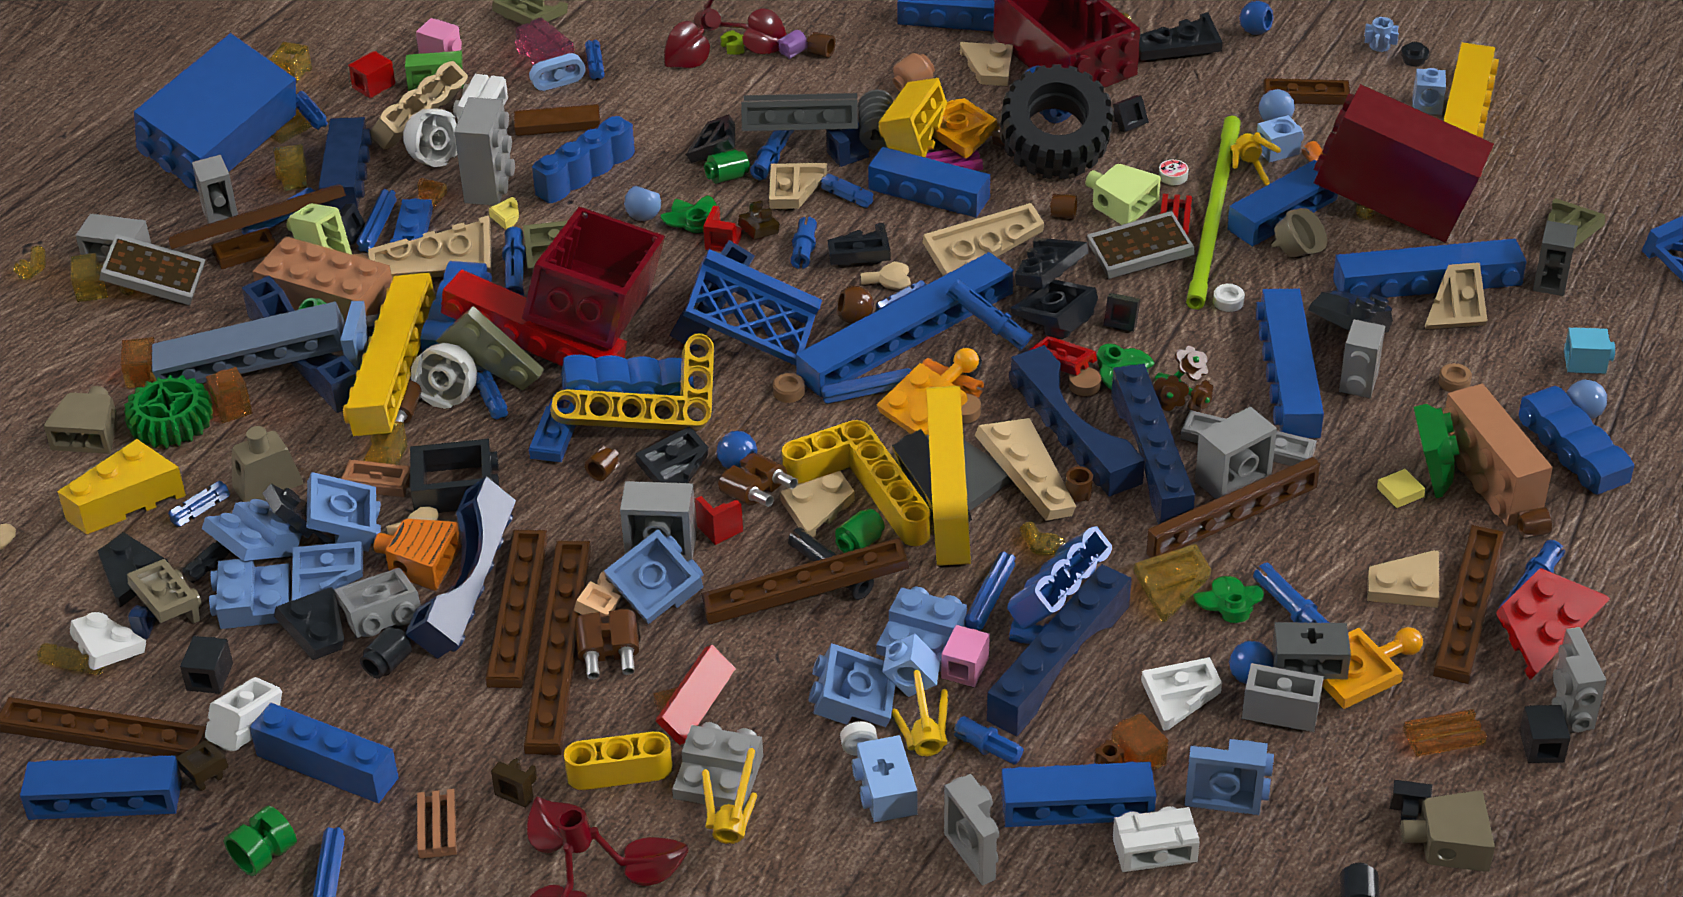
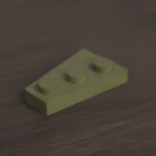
M474 306L448 327L436 340L438 343L460 346L469 353L475 364L521 390H524L538 379L545 370Z

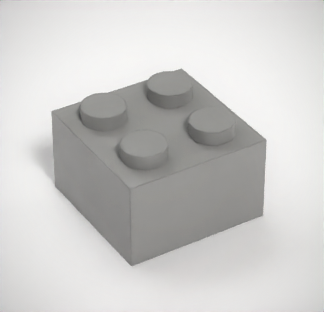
M1251 406L1239 413L1232 414L1229 418L1213 426L1205 428L1199 432L1195 482L1213 498L1218 499L1272 475L1277 428Z
M625 481L620 507L625 554L659 529L666 538L671 535L682 549L680 554L685 560H693L697 534L693 484Z

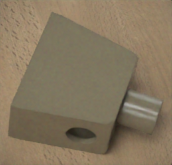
M101 386L91 387L88 394H67L44 425L50 449L110 454L117 426V413L113 399L109 396L107 390Z
M254 426L246 432L247 441L234 445L232 448V486L242 502H250L252 499L265 500L262 493L270 484L283 490L285 488L292 489L304 484L288 448L276 431L266 432L264 427Z
M1483 791L1427 798L1422 804L1420 820H1401L1400 835L1402 843H1423L1426 861L1430 865L1490 871L1495 845Z

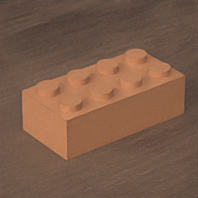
M287 236L253 270L255 281L270 276L285 292L294 310H298L301 303L307 298H319L326 303L336 301L345 322L351 301H364L366 316L376 315L380 311L381 304L385 302L386 289L390 288L392 282L390 265Z
M1482 383L1448 393L1443 414L1450 412L1454 432L1448 433V436H1456L1460 452L1459 455L1454 456V460L1458 469L1464 472L1472 482L1476 492L1481 494L1488 502L1492 512L1498 515L1508 527L1517 523V512L1544 507L1553 467Z

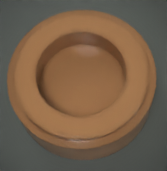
M1447 364L1440 369L1438 383L1442 389L1448 392L1468 388L1471 385L1472 373L1461 364Z
M1088 367L1085 370L1080 368L1081 373L1079 375H1069V389L1076 395L1091 396L1100 390L1101 375L1093 368Z
M785 373L779 375L773 381V395L781 402H796L805 394L804 380L797 374Z
M966 394L968 401L961 407L962 423H971L976 421L981 415V401L972 394Z

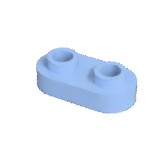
M570 53L536 63L531 68L529 77L535 88L545 91L577 82L585 73V65L578 55Z

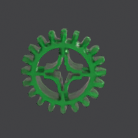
M170 375L167 379H160L158 377L157 381L152 383L145 381V387H136L135 394L129 395L128 402L124 404L126 426L135 440L138 439L145 445L151 443L153 448L164 445L167 449L171 444L180 446L183 441L192 442L194 435L201 436L203 435V429L210 427L209 422L213 419L211 396L204 388L203 383H197L195 378L186 380L184 375L178 378H173Z

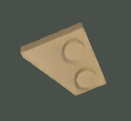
M960 42L961 56H966L968 67L976 74L975 77L980 84L1008 86L1013 45Z
M827 163L771 164L770 209L787 210L800 208L821 183L822 178L826 176Z
M1480 263L1448 265L1426 320L1425 330L1486 325L1488 320Z
M841 471L797 485L794 489L780 491V498L797 526L803 528L812 537H815L818 527L824 522L830 524L841 510H845L855 501V491Z
M1433 550L1370 566L1368 571L1367 601L1437 608L1439 602V551Z

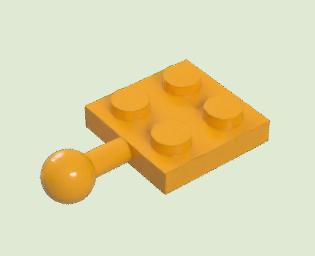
M971 348L959 349L954 355V364L941 376L924 364L919 363L876 404L879 412L910 434L921 429L926 436L929 435L926 388L955 386L952 382L962 373H970L977 368L979 364L977 353ZM960 389L962 407L968 401L966 393Z
M1405 627L1397 632L1393 641L1378 647L1360 628L1348 632L1351 651L1348 679H1323L1322 687L1343 709H1346L1401 683L1403 672L1390 658L1399 653L1404 655L1418 653L1423 646L1421 633L1415 628Z

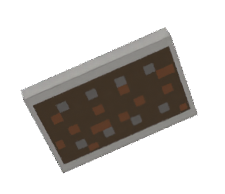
M1172 211L1087 235L1088 244L1108 279L1194 255V246Z
M116 234L101 270L99 280L190 305L206 259Z

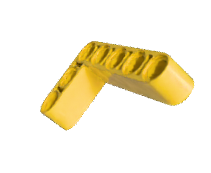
M700 333L690 336L686 341L682 351L680 396L566 389L557 392L553 397L550 408L551 416L558 423L568 425L681 431L690 426L694 431H699L705 427L712 413L713 342L707 335ZM695 344L701 345L706 351V356L701 358L693 356L690 352V346ZM691 376H699L703 379L705 387L698 390L690 386L688 379ZM561 400H568L574 405L575 410L570 414L561 413L557 408V403ZM593 402H601L606 406L607 413L602 416L594 415L589 406ZM626 404H634L639 409V415L633 418L627 417L623 413L622 407ZM661 405L666 406L670 409L672 416L669 419H660L655 414V408ZM692 407L699 408L703 412V420H691L687 410Z
M960 386L926 388L937 566L971 564Z
M861 420L848 421L789 441L782 447V465L785 466L787 475L796 478L798 484L850 467L905 544L920 546L927 543L930 539V509L866 422Z

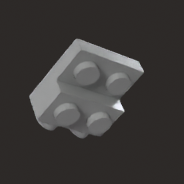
M400 567L334 589L337 602L346 613L348 624L357 638L361 636H375L382 629L393 625H407L411 622L415 610L421 606L416 588Z
M1569 628L1565 631L1563 644L1559 646V661L1557 669L1553 671V682L1557 689V694L1552 699V705H1562L1570 733L1583 732L1595 728L1606 678L1581 628Z
M706 722L702 726L691 725L682 750L683 762L672 789L673 799L705 804L702 771L707 769L710 774L714 806L734 805L748 749L754 748L755 754L742 806L743 811L750 797L763 759L762 737L757 736L754 731L747 728H741L737 732L725 731L712 722Z
M972 774L964 777H958L944 785V834L983 886L996 880V863L999 860L996 846L999 830L994 820L990 817V807L993 805L990 792L984 785L980 786Z

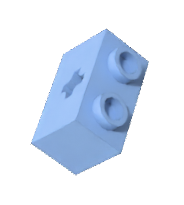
M900 735L857 743V758L852 759L853 775L855 781H862L863 786L860 787L862 806L864 809L870 808L873 821L880 822L917 815V788Z

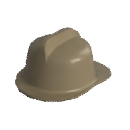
M1299 208L1288 211L1286 217L1276 224L1274 229L1276 240L1271 244L1272 247H1281L1289 257L1296 258L1323 251L1327 246V234L1321 221L1312 211L1307 208Z

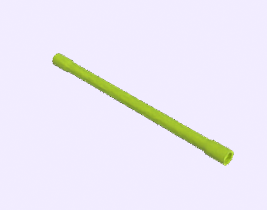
M1236 116L1226 117L1223 123L1221 144L1195 269L1186 299V304L1191 309H1201L1205 304L1208 289L1207 282L1233 158L1231 146L1236 143L1241 126V121Z

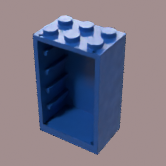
M230 33L134 111L136 147L143 156L150 157L159 163L164 171L173 173L188 188H194L198 191L192 162L221 155L229 172L296 115V78Z

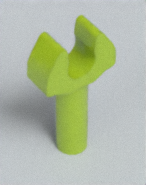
M730 30L720 37L721 47H727V54L737 55L745 52L742 42L743 34L740 35V33Z

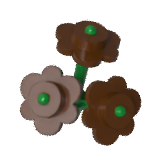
M1187 346L1185 349H1179L1175 353V359L1179 363V371L1174 375L1160 372L1155 376L1153 387L1161 408L1165 411H1171L1175 406H1183L1187 394L1191 396L1188 408L1196 412L1207 408L1212 400L1214 387L1208 380H1203L1201 385H1196L1192 389L1180 379L1184 374H1187L1190 380L1197 381L1202 375L1208 373V367L1205 365L1207 363L1205 353L1196 351L1192 346Z

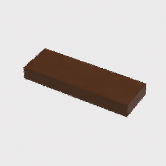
M1265 78L1263 82V94L1270 90L1281 89L1290 94L1294 104L1344 105L1350 93L1348 80Z
M599 104L514 111L515 135L597 129L600 125Z

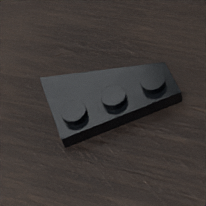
M1209 12L1200 14V19L1190 22V20L1185 19L1179 21L1177 27L1171 29L1160 27L1140 34L1139 57L1141 61H1154L1160 58H1180L1195 54L1206 55L1213 52H1221L1223 42Z
M1034 238L1033 248H1029L1027 251L1028 258L1022 260L1015 273L1016 286L1029 287L1030 290L1046 288L1051 281L1062 276L1063 272L1076 265L1081 258L1088 254L1087 242Z

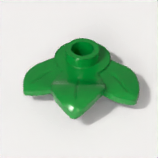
M709 195L701 198L695 205L675 199L672 204V212L663 213L660 217L669 226L682 227L696 234L703 233L705 221L712 207L717 206V204Z
M1115 344L1102 345L1096 355L1101 380L1111 390L1113 368L1145 364L1146 369L1154 366L1153 359L1145 352L1135 348L1123 349Z
M1220 576L1214 579L1212 590L1194 593V601L1201 608L1219 611L1222 614V618L1231 623H1240L1248 620L1250 613L1253 611V605L1262 601L1264 597L1263 589L1260 586L1251 585L1244 587L1239 579L1232 576Z

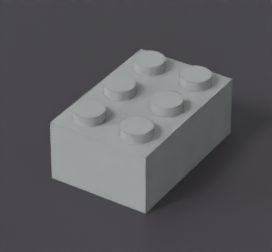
M468 97L454 131L464 203L496 205L500 203L502 195L507 194L508 179L514 175L515 161L510 159L512 138L510 135H507L509 114L504 111L503 99Z

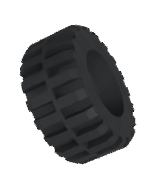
M1052 64V68H1046L1044 65L1036 67L1033 73L1031 71L1025 72L1021 75L1020 80L1017 79L1010 85V89L1006 92L1003 99L1000 138L1001 142L1005 144L1004 150L1009 157L1014 156L1013 162L1020 168L1023 166L1027 167V172L1036 175V173L1043 174V178L1052 179V176H1059V179H1066L1072 173L1075 176L1085 173V167L1088 169L1093 168L1098 163V158L1103 157L1107 144H1109L1113 108L1111 107L1109 94L1104 93L1103 85L1099 81L1093 82V76L1087 72L1079 73L1077 72L1078 68L1069 66L1067 69L1061 68L1059 64ZM1060 109L1074 115L1080 121L1082 127L1069 134L1053 135L1037 128L1030 118L1043 110Z

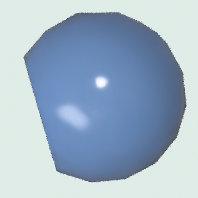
M1281 89L1268 91L1259 102V114L1264 121L1287 115L1292 118L1295 111L1293 98L1288 92Z
M634 186L627 192L624 206L631 218L637 221H648L654 218L661 209V198L659 193Z
M1580 380L1572 384L1567 390V395L1573 404L1583 409L1590 419L1601 415L1607 406V393L1603 386L1595 381Z

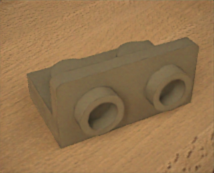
M165 559L127 574L129 586L160 623L183 613L193 624L200 621L199 608L202 606V602L195 588L190 589L185 583L182 573L178 569L174 570Z

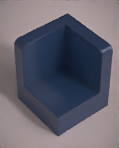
M859 122L858 129H826L827 153L840 167L870 157V151L860 141Z

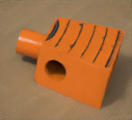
M407 518L401 522L394 535L378 533L374 541V551L386 554L389 571L400 567L411 583L437 591L461 548L458 524L451 521Z

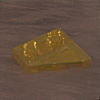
M1197 544L1134 564L1133 569L1135 576L1162 622L1167 621L1210 578L1212 571Z

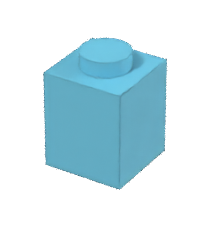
M1568 328L1564 348L1567 372L1606 374L1609 361H1613L1615 358V343L1610 342L1608 329Z

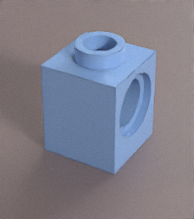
M1435 68L1416 69L1412 96L1413 108L1427 114L1442 115L1446 90L1445 70H1437Z
M1289 115L1258 123L1257 132L1260 133L1262 138L1281 148V152L1276 153L1261 145V154L1269 163L1300 154L1301 142L1304 139L1303 131Z
M914 633L887 645L883 673L910 697L916 694L913 675L915 670H919L921 673L924 690L937 685L940 658Z

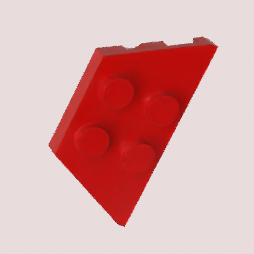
M1540 568L1496 611V614L1502 626L1509 634V641L1514 651H1521L1528 665L1524 671L1531 680L1558 653L1559 646L1563 644L1566 629L1582 628L1610 598L1607 595Z

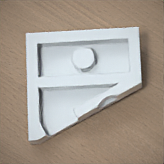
M92 612L87 614V616L71 620L70 634L74 641L79 643L78 648L81 653L89 655L88 665L93 670L145 652V639L133 633L130 628L123 627L112 621L103 613Z
M1210 657L1142 671V684L1163 731L1169 730L1221 693L1222 682Z

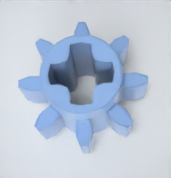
M1375 18L1372 25L1366 24L1364 42L1370 43L1369 46L1374 51H1387L1390 49L1391 44L1397 45L1399 26H1393L1394 23L1389 18Z

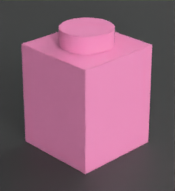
M430 18L416 31L419 54L461 50L462 42L457 25Z
M956 625L941 654V678L975 687L989 659V634Z

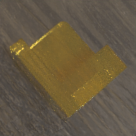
M395 421L391 433L370 435L372 445L363 461L398 465L408 447L404 422Z

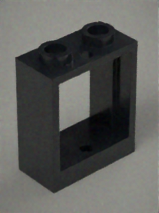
M919 429L910 435L904 436L899 442L893 444L892 447L900 468L928 505L930 518L933 521L929 440L923 431ZM968 509V521L970 522L972 517Z
M489 439L410 446V488L414 511L420 507L428 506L437 509L438 513L457 511L465 491L486 476L500 487L498 473L493 474V471H499L497 451L491 452ZM482 467L481 479L427 484V472Z

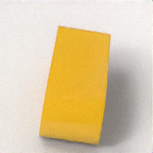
M646 732L582 740L571 743L564 750L568 784L578 790L658 781L669 776L673 767L670 740L661 732Z

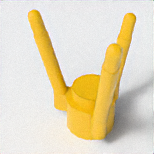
M1258 132L1254 135L1250 133L1243 134L1231 146L1233 168H1238L1240 156L1242 160L1253 163L1265 186L1271 184L1258 160L1262 153L1261 145L1276 153H1280L1281 148L1262 138Z
M915 670L913 675L921 719L914 723L910 732L897 709H892V716L906 739L908 750H915L920 756H933L939 753L943 746L947 745L945 732L948 691L946 689L941 690L937 724L933 719L929 718L921 673L919 670Z
M754 748L748 749L734 805H723L716 814L710 774L707 769L702 771L707 811L705 827L713 829V838L719 842L734 844L744 839L746 825L757 799V794L751 793L742 813V806L753 765Z

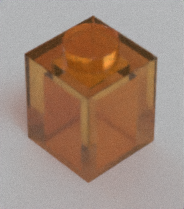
M154 337L122 340L120 366L126 388L145 387V381L151 383L157 381L152 372V344L155 343Z
M237 367L221 370L218 373L206 376L212 406L222 424L253 414L246 383Z
M1142 712L1129 719H1123L1116 726L1112 727L1111 740L1120 748H1124V763L1151 762L1152 771L1166 765L1169 740Z

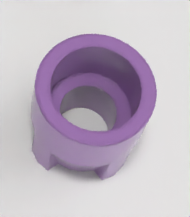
M797 29L778 40L779 52L788 57V59L808 48L805 35Z

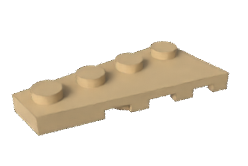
M1032 203L924 234L923 244L944 276L988 252L996 257L1043 232L1044 222Z
M489 215L481 217L478 222L465 225L464 222L452 225V229L436 234L435 231L423 234V237L411 241L403 239L369 249V260L390 265L392 280L394 276L430 273L431 277H444L449 261L486 263L487 272L492 273Z
M1030 418L978 426L975 433L976 438L1046 521L1072 516L1076 505Z

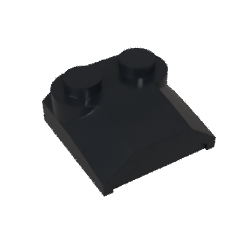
M1053 280L1046 288L1034 290L1015 306H1012L1010 310L1011 314L1043 325L1047 336L1064 339L1093 316L1098 295L1096 287Z
M1337 290L1321 292L1308 309L1349 331L1354 319L1384 325L1385 333L1389 332L1393 322L1392 308L1388 305L1389 301L1384 297L1374 294L1367 298Z

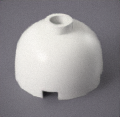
M434 108L422 109L411 116L403 131V142L407 152L414 160L427 166L441 167L448 164L445 162L451 157L457 155L454 134L457 124L452 113Z
M440 343L430 346L415 358L411 367V380L418 383L422 388L420 397L434 407L446 409L460 404L470 395L476 384L477 369L473 358L466 350L458 345Z

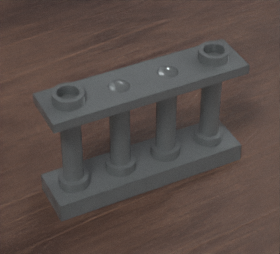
M857 93L744 95V101H741L742 131L858 129Z

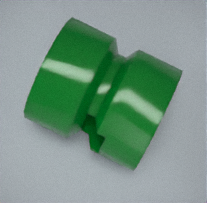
M269 805L249 818V826L240 825L224 837V845L229 856L243 872L250 876H256L272 863V855L280 857L297 842L296 834L287 819L277 809Z

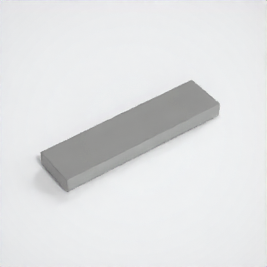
M1190 410L1182 427L1180 439L1198 443L1199 432L1225 420V418ZM1277 431L1273 462L1293 466L1311 458L1315 452L1317 440Z

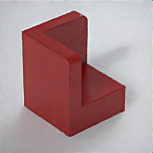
M376 51L349 64L352 88L368 98H372L395 85L392 61Z
M712 207L703 226L705 250L710 249L722 252L729 240L738 245L743 235V229L737 227L736 223L720 221V207Z
M702 496L695 498L697 527L714 545L743 532L742 504L738 500L728 504L723 503L713 508Z

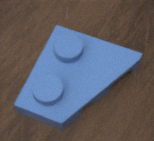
M351 301L340 341L344 356L358 370L362 365V355L366 353L368 348L364 301Z
M361 541L293 547L292 601L329 587L336 589L348 585L363 577V546Z

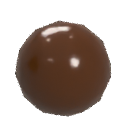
M860 286L846 287L840 292L837 300L836 311L838 316L843 321L853 324L871 315L874 307L872 295Z

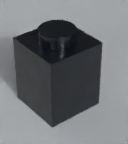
M201 636L192 637L180 665L186 691L221 694L233 665L227 639Z
M1562 705L1524 706L1519 731L1527 762L1564 763L1569 747L1570 734Z

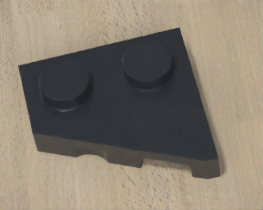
M728 114L706 123L685 154L691 163L700 160L707 161L710 155L734 149L735 122Z
M884 222L875 224V231L864 235L859 229L845 236H838L827 240L830 265L849 266L853 263L864 262L878 264L882 261L891 260L890 246Z
M689 426L636 453V463L652 482L689 483L707 458L709 447Z
M270 484L262 493L273 513L293 526L307 539L314 533L322 545L335 544L334 534L306 528L307 502L300 499L293 490L289 488L283 490Z
M122 532L98 550L101 564L119 607H122L137 596L128 584L127 574L165 559L125 532Z
M332 587L276 606L274 617L312 660L342 650L344 635L336 595Z

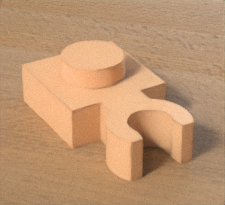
M603 571L599 575L597 584L591 581L588 583L576 600L573 611L582 615L600 612V617L609 616L608 611L615 610L618 606L621 593L612 583L606 580L607 577Z

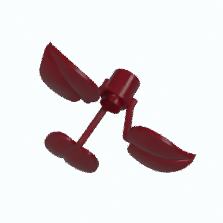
M708 0L704 4V10L696 13L694 23L683 21L673 27L665 44L664 64L666 67L694 68L703 64L709 56L710 44L708 39L702 36V34L715 30L718 27L746 29L742 36L743 45L756 54H770L779 51L778 40L787 34L781 19L772 10L761 8L753 11L748 17V24L723 22L718 11L711 9L714 0Z
M536 797L528 817L527 834L529 842L534 849L544 853H552L563 846L567 879L565 888L559 885H548L536 890L530 897H588L582 891H572L574 887L572 853L586 851L590 847L592 839H595L618 865L626 866L625 875L630 882L643 886L655 885L669 878L688 854V845L667 838L647 837L629 843L624 851L626 858L621 857L599 834L597 827L590 828L586 812L582 808L569 803L552 802Z

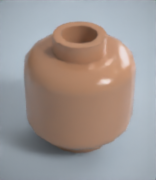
M910 53L895 64L893 68V83L901 92L908 82L933 79L934 65L926 55Z

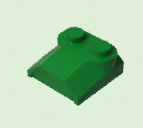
M1423 404L1413 408L1435 497L1440 498L1444 496L1453 483L1454 456L1459 455L1460 452L1456 436H1448V433L1454 432L1450 412L1443 414L1442 407L1434 408L1428 404Z

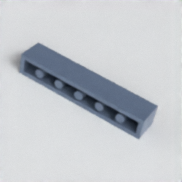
M336 301L154 343L152 344V372L156 380L158 377L160 379H167L170 375L173 378L184 375L186 380L195 378L197 383H204L341 351L343 349L340 340L345 321Z

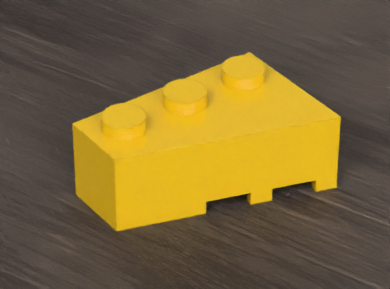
M939 78L908 82L879 121V132L884 138L887 148L925 158L928 150L934 149L935 141L934 139L931 140L934 130L940 129L947 105Z
M138 439L57 491L66 520L86 535L126 520V514L145 507L146 511L156 508V502L174 496L177 500L186 496L179 467Z

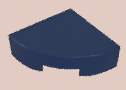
M135 606L128 615L133 633L147 641L157 618L148 607Z

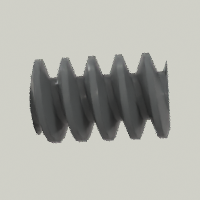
M877 89L866 92L858 102L860 140L864 146L873 150H880L882 147L887 148L886 142L879 132V121L893 103V98L884 90Z

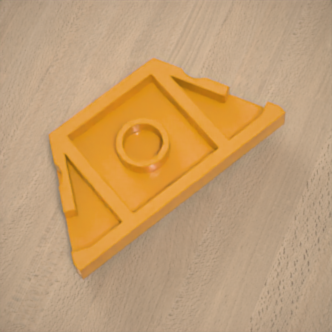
M965 98L951 100L947 102L940 129L934 130L932 137L962 157L968 158L992 135V131H994L997 125V119Z

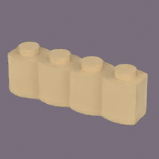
M454 61L444 63L434 75L423 79L416 89L405 93L398 104H393L383 111L371 129V137L383 149L395 146L402 138L405 125L412 115L422 109H438L440 106L449 103L463 86L468 75Z

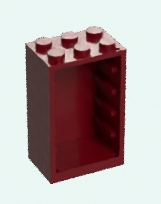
M994 0V38L1000 43L1013 45V54L1027 67L1032 68L1045 65L1046 68H1052V64H1059L1061 68L1068 69L1069 66L1078 68L1077 72L1083 74L1085 71L1092 75V81H1099L1104 88L1137 75L1140 28L1107 1Z
M1360 84L1355 95L1352 93L1348 94L1334 122L1332 132H1330L1324 144V149L1313 169L1318 172L1314 184L1446 243L1480 178L1494 143Z
M579 206L535 263L522 319L612 350L652 289L665 236Z

